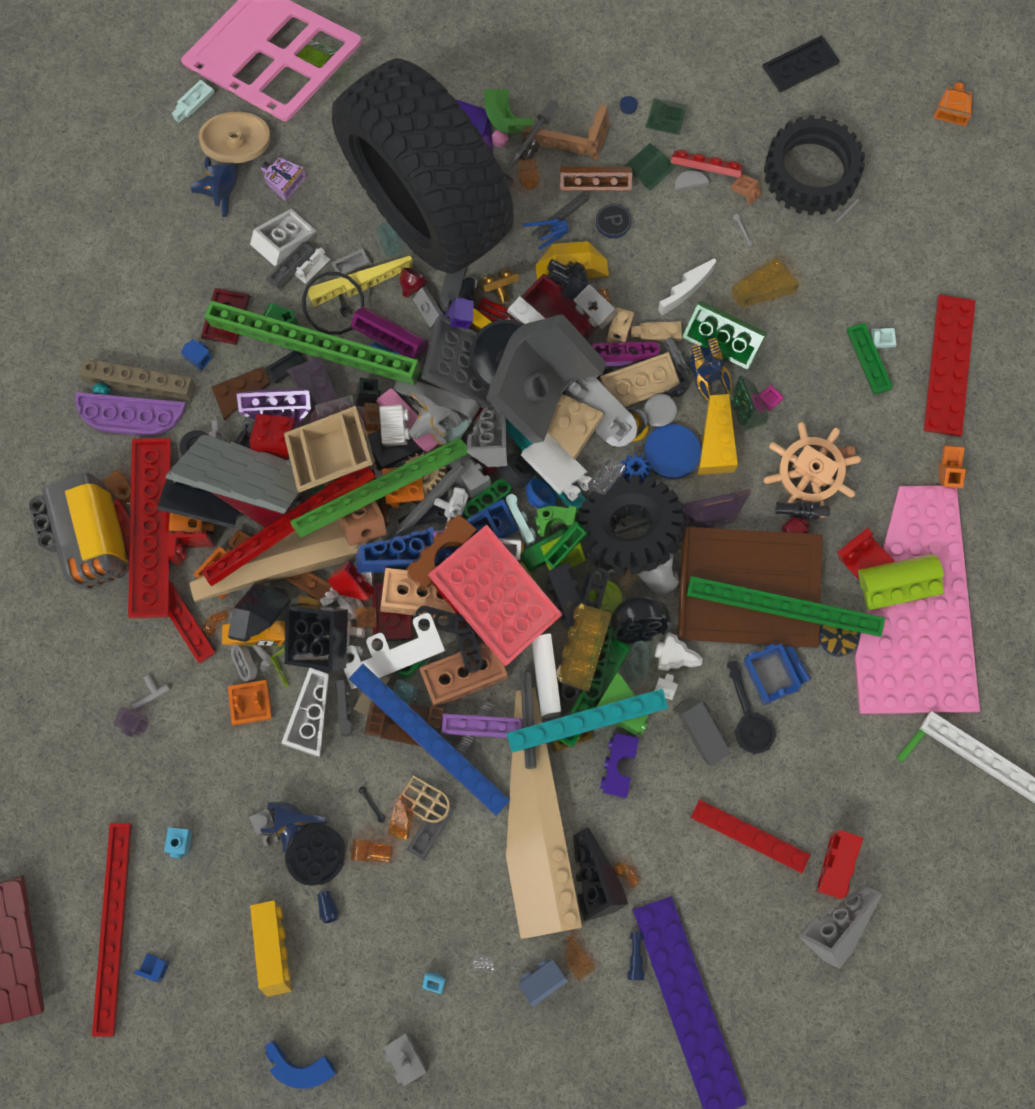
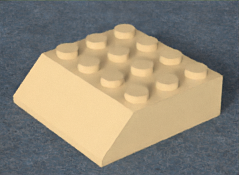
M356 406L284 433L298 492L373 465L375 462L363 419Z

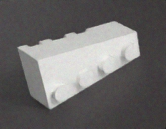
M309 668L282 740V745L319 758L321 756V737H323L329 675L327 673Z

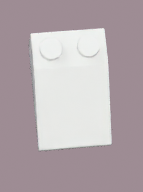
M290 209L255 228L250 245L277 267L300 244L305 243L315 234L317 230L294 210Z

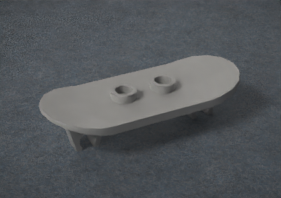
M595 376L576 380L566 387V396L603 412L604 417L595 431L612 446L621 447L633 441L638 428L636 419Z

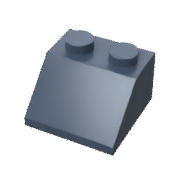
M546 958L537 965L539 969L533 974L528 971L520 977L522 982L518 985L532 1007L568 982L553 959L548 961Z

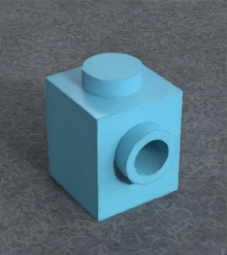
M168 827L164 852L170 853L171 858L182 859V855H189L193 831Z

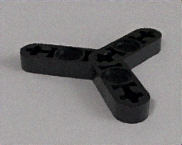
M429 606L419 607L415 618L420 616L419 613L422 614L423 611L429 613L431 617H433V613H436L437 615L434 619L436 629L455 634L465 670L469 673L478 672L483 663L474 629L469 623L466 625V630L458 628L459 622L464 623L466 621L462 615ZM446 616L449 619V623L442 626L438 623V618ZM428 619L419 620V624L430 627ZM464 640H471L473 648L470 650L463 648L462 642ZM473 652H476V654H473L472 656L474 662L478 661L476 668H473L472 665H468L471 661L470 655L466 657L465 654H471Z

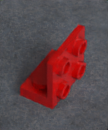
M868 528L837 552L839 560L858 580V570L894 562V559L874 540L873 533Z
M175 531V534H168L166 556L175 565H183L184 560H187V549L185 547H215V543L208 534L202 531H195L194 534Z

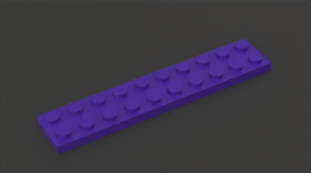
M672 896L634 909L635 919L640 933H643V941L702 1108L736 1109L747 1105Z

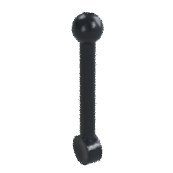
M360 787L359 793L365 797L377 815L378 822L383 823L385 816L380 814L366 793V788Z

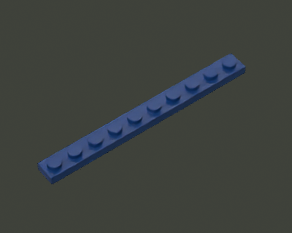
M362 664L349 677V680L486 808L495 816L500 813L510 800L369 668Z

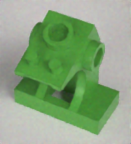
M546 506L537 509L538 516L535 519L537 527H540L537 532L540 534V537L546 539L549 537L551 528L556 524L563 523L570 528L575 522H578V515L581 512L575 506H569V508Z

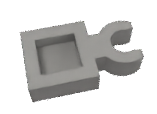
M267 808L249 817L257 836L262 834L260 833L261 828H274L273 817ZM268 836L263 837V844L266 847H269ZM278 836L274 837L275 842L279 841Z

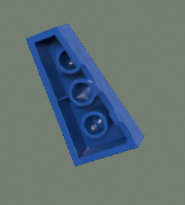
M433 527L421 532L416 531L409 535L396 536L390 540H381L360 546L355 554L357 573L385 572V568L407 570L414 560L417 562L421 558V551L426 546L430 547L434 543ZM436 556L435 561H434L435 566H436L437 563H438L437 556Z

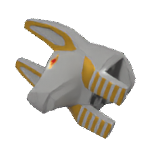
M415 390L411 391V396L421 407L415 403L411 405V408L418 417L408 432L409 436L416 440L431 433L435 442L440 446L447 444V441L442 437L447 436V432L451 428H456L461 424L460 416L448 407L435 404L423 394Z

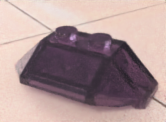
M751 489L682 503L684 519L698 528L703 526L704 528H711L717 523L730 524L734 522L749 499Z

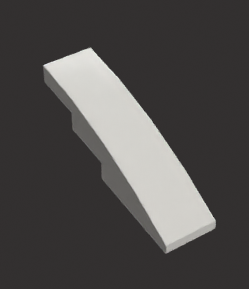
M714 258L683 274L682 283L672 287L670 297L660 301L658 311L662 316L679 306L698 290L715 269L716 259Z

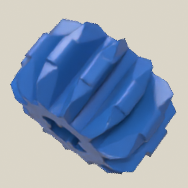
M636 453L633 454V458L627 455L626 460L621 461L622 467H620L619 472L623 473L622 477L624 479L628 478V484L630 483V476H640L641 483L644 482L646 477H650L649 472L652 470V467L649 466V459L643 461V454L640 458L637 457Z

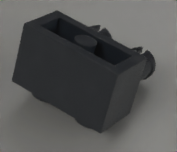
M554 259L550 260L547 266V270L550 271L548 278L559 282L561 295L574 301L589 285L586 268L578 262L569 261L565 266Z

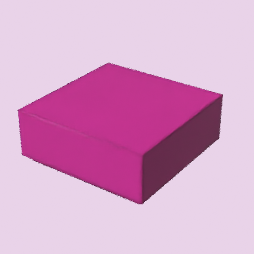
M770 385L757 399L771 411L784 397Z

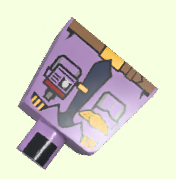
M278 158L273 165L265 161L261 166V170L265 172L266 184L285 201L289 199L306 178L303 167Z

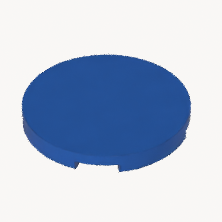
M668 424L655 429L649 435L644 448L645 460L649 459V466L658 475L666 479H680L688 476L698 465L701 456V446L698 438L691 430L681 425Z

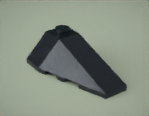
M586 827L573 836L575 861L580 863L581 867L579 875H576L577 882L582 881L583 893L578 894V903L584 921L615 913L629 905L620 880L590 828Z

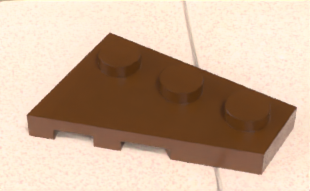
M260 367L212 386L211 388L224 420L238 410L237 393L265 389L270 385L264 368Z

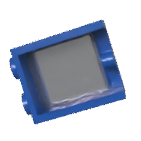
M773 643L766 646L762 652L753 651L746 655L747 658H745L743 663L763 705L795 693L802 687L782 644L775 645Z

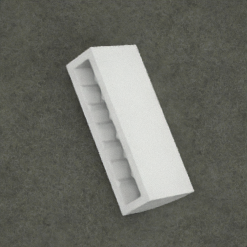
M551 633L538 636L531 643L541 719L561 717Z

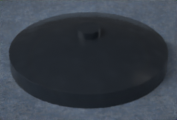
M498 320L487 324L476 334L470 347L469 363L475 378L486 389L490 390L491 381L497 372L510 337L524 324L514 320Z

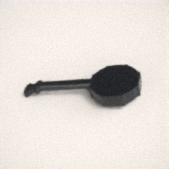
M733 661L728 663L726 667L730 669L729 677L733 680L745 716L740 719L734 731L739 748L753 755L768 751L777 736L772 720H769L767 717L759 713L752 714L740 679L741 672L737 670L738 662Z

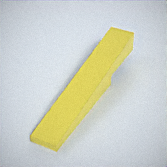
M407 256L348 276L360 286L361 291H364L400 274L403 267L412 268L414 266L411 256ZM340 277L311 286L307 296L313 307H316L337 297L339 294L347 292L350 298L358 294V291L348 279Z

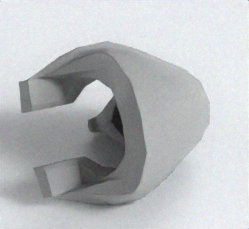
M670 552V560L664 565L658 564L659 561L657 560L656 569L648 572L645 565L641 567V574H638L640 579L657 595H665L671 592L680 583V569L677 568L675 572L672 571L673 554Z

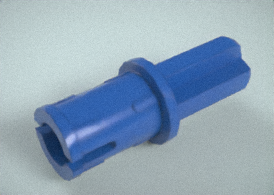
M793 647L785 648L784 650L801 685L811 680L803 666L804 662L800 661Z

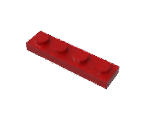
M674 150L671 160L673 164L738 178L741 177L743 165L737 161H722L719 157L708 158L700 153L695 155L689 154L685 150Z

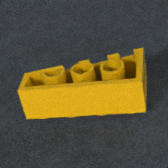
M729 394L710 395L697 475L735 472L738 466Z

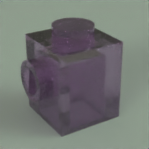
M121 707L113 725L121 728V733L133 737V734L140 736L141 732L144 733L147 729L148 718Z

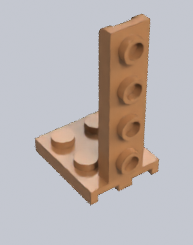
M601 104L599 110L595 112L594 124L589 128L588 139L539 129L529 144L575 152L579 155L585 154L589 155L591 160L598 161L610 127L608 106ZM526 126V129H522L524 141L534 127Z

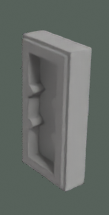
M422 287L413 298V301L431 328L435 326L437 317L440 314L443 315L427 287Z

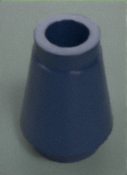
M329 891L319 893L317 896L320 920L323 921V924L338 920L340 912Z

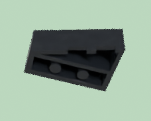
M566 563L547 572L548 583H545L549 594L553 593L556 599L553 603L563 615L561 621L564 628H569L571 633L581 594L577 587V580H574L571 574L570 563ZM589 610L584 612L585 620L591 617Z

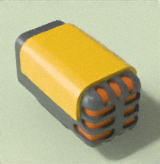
M81 473L42 488V495L30 500L29 511L37 543L41 548L49 552H57L63 577L68 583L88 590L92 589V585L101 586L103 581L112 582L114 577L120 579L125 576L127 572L126 565L129 563L112 496L106 491L104 482L90 473Z

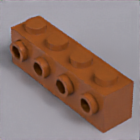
M560 167V190L566 192L574 190L586 192L592 190H599L601 192L617 190L625 192L632 190V168Z

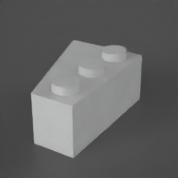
M470 454L445 465L447 469L449 467L452 469L457 462H461L467 468L455 482L456 484L460 482L468 494V498L470 497L471 500L491 486V479L488 475L485 476L481 471L482 467L479 463L475 462Z

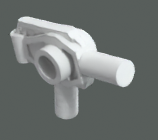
M455 487L449 502L436 498L434 505L445 509L444 515L448 518V522L450 518H456L458 514L460 516L463 515L468 494L464 488Z

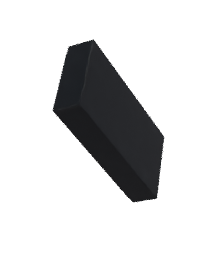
M294 350L265 369L276 384L307 364L300 353Z

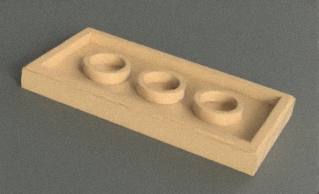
M669 352L599 377L601 383L624 407L645 401L657 394L667 393L669 389L680 384Z

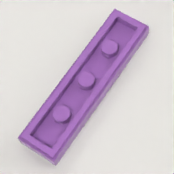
M443 714L442 734L507 738L506 733L522 729L523 718Z

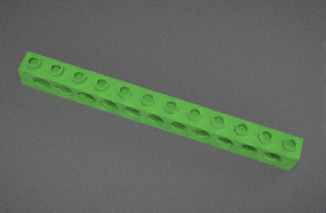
M214 301L210 302L204 316L212 327L411 385H415L421 370L418 360Z

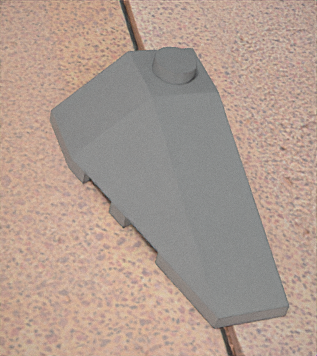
M490 404L489 408L484 407L480 414V420L477 424L475 423L472 434H469L467 438V453L488 467L507 466L506 417Z
M865 885L844 899L845 905L838 909L832 907L829 909L830 916L820 922L818 918L813 920L800 935V939L823 961L840 969L858 943L882 896L881 892Z

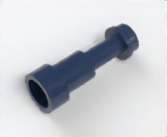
M630 932L629 939H632V956H630V971L627 972V980L644 981L642 956H640L641 939H644L643 933Z

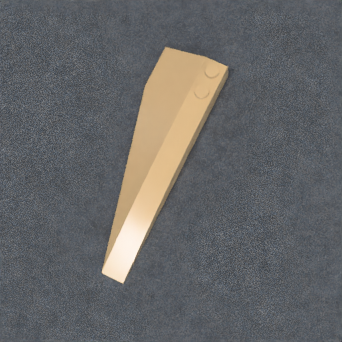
M337 520L302 538L294 531L212 587L204 575L190 582L193 599L196 602L250 588L254 583L265 584L356 560L355 554L360 546L381 541L382 538L380 536L349 546Z

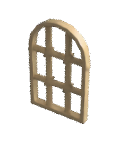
M414 775L397 801V804L430 823H438L444 820L450 811L448 797L441 790L432 787ZM414 779L425 784L422 790L411 785ZM427 786L438 792L436 798L426 794ZM409 787L418 792L419 795L416 800L405 794ZM441 794L445 797L447 805L440 802ZM422 795L432 800L431 802L433 803L430 808L420 803L419 800ZM403 797L412 802L411 809L400 803ZM436 803L447 809L443 816L434 811L433 808ZM416 805L426 810L427 813L424 817L413 811ZM432 813L439 819L429 820L427 818L429 814Z

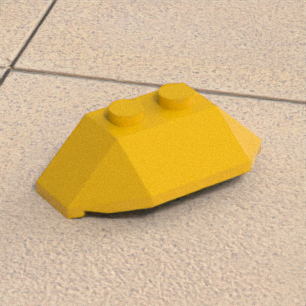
M588 241L552 244L536 264L537 280L543 273L548 277L550 271L547 270V266L551 259L565 266L569 261L581 263L586 268L587 278L609 277L607 259Z

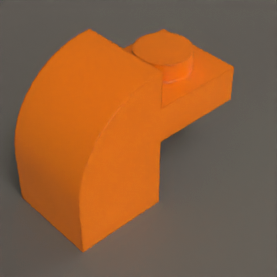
M943 445L942 459L939 462V482L944 487L963 488L966 469L962 467L965 449L963 446Z

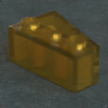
M776 257L734 284L730 295L740 308L770 299H777L781 296L795 294L799 283Z

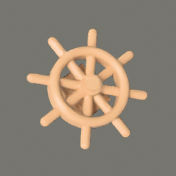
M800 422L798 423L800 440L793 443L787 450L774 442L769 444V448L781 455L782 458L779 465V474L766 476L763 481L765 484L781 481L786 491L791 495L787 503L801 500L820 502L821 506H825L823 500L832 496L837 490L850 498L855 496V491L842 483L845 478L846 466L859 463L861 458L859 456L843 458L839 449L833 444L840 433L839 428H834L827 440L818 437H808L805 424ZM810 446H817L821 449L818 452ZM803 448L798 457L794 455V452ZM827 452L830 453L834 461L826 457ZM789 461L794 463L792 467L795 470L788 471ZM803 476L798 486L795 487L790 479ZM810 480L814 494L803 492ZM822 485H830V487L827 490L821 492L820 487Z

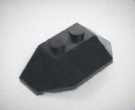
M254 583L233 608L228 633L229 639L247 642L250 640V637L258 635L271 627L291 602L286 589Z

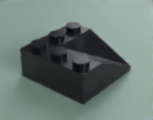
M308 604L286 606L284 664L328 671L346 668L348 609Z

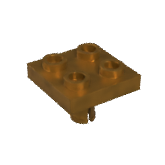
M509 269L499 271V275L496 276L486 275L481 277V281H478L479 288L485 293L495 289L499 304L510 301L506 285L520 281L518 273Z

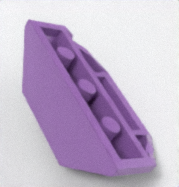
M261 389L237 393L239 413L254 420L257 414L294 417L295 427H298L312 409L310 390Z

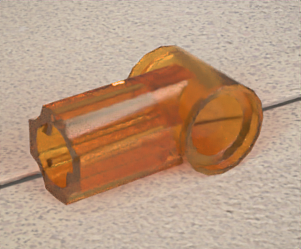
M353 839L350 860L390 863L392 845Z

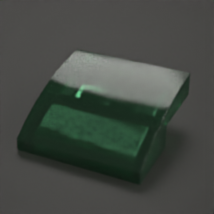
M651 143L624 165V167L632 168V176L635 179L638 178L649 191L676 168Z

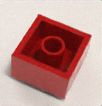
M257 414L249 440L250 448L257 452H266L288 460L290 457L284 433L295 429L294 417Z

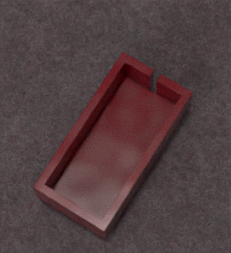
M544 273L521 296L545 319L563 314L584 338H588L598 328V326L595 328L589 323V317L586 314L582 316L575 309L577 305L573 300L561 295L560 286L549 279Z

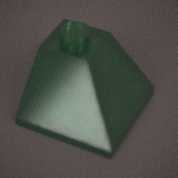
M654 98L646 128L680 136L688 105Z

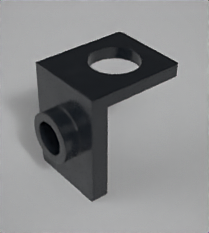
M679 364L676 365L675 370L681 383L667 391L666 395L671 398L682 396L689 389L691 382Z

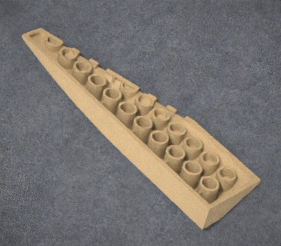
M534 687L532 688L534 725L542 723ZM521 690L516 691L514 718H523ZM546 743L535 746V769L525 768L524 750L512 753L506 860L521 939L582 928Z

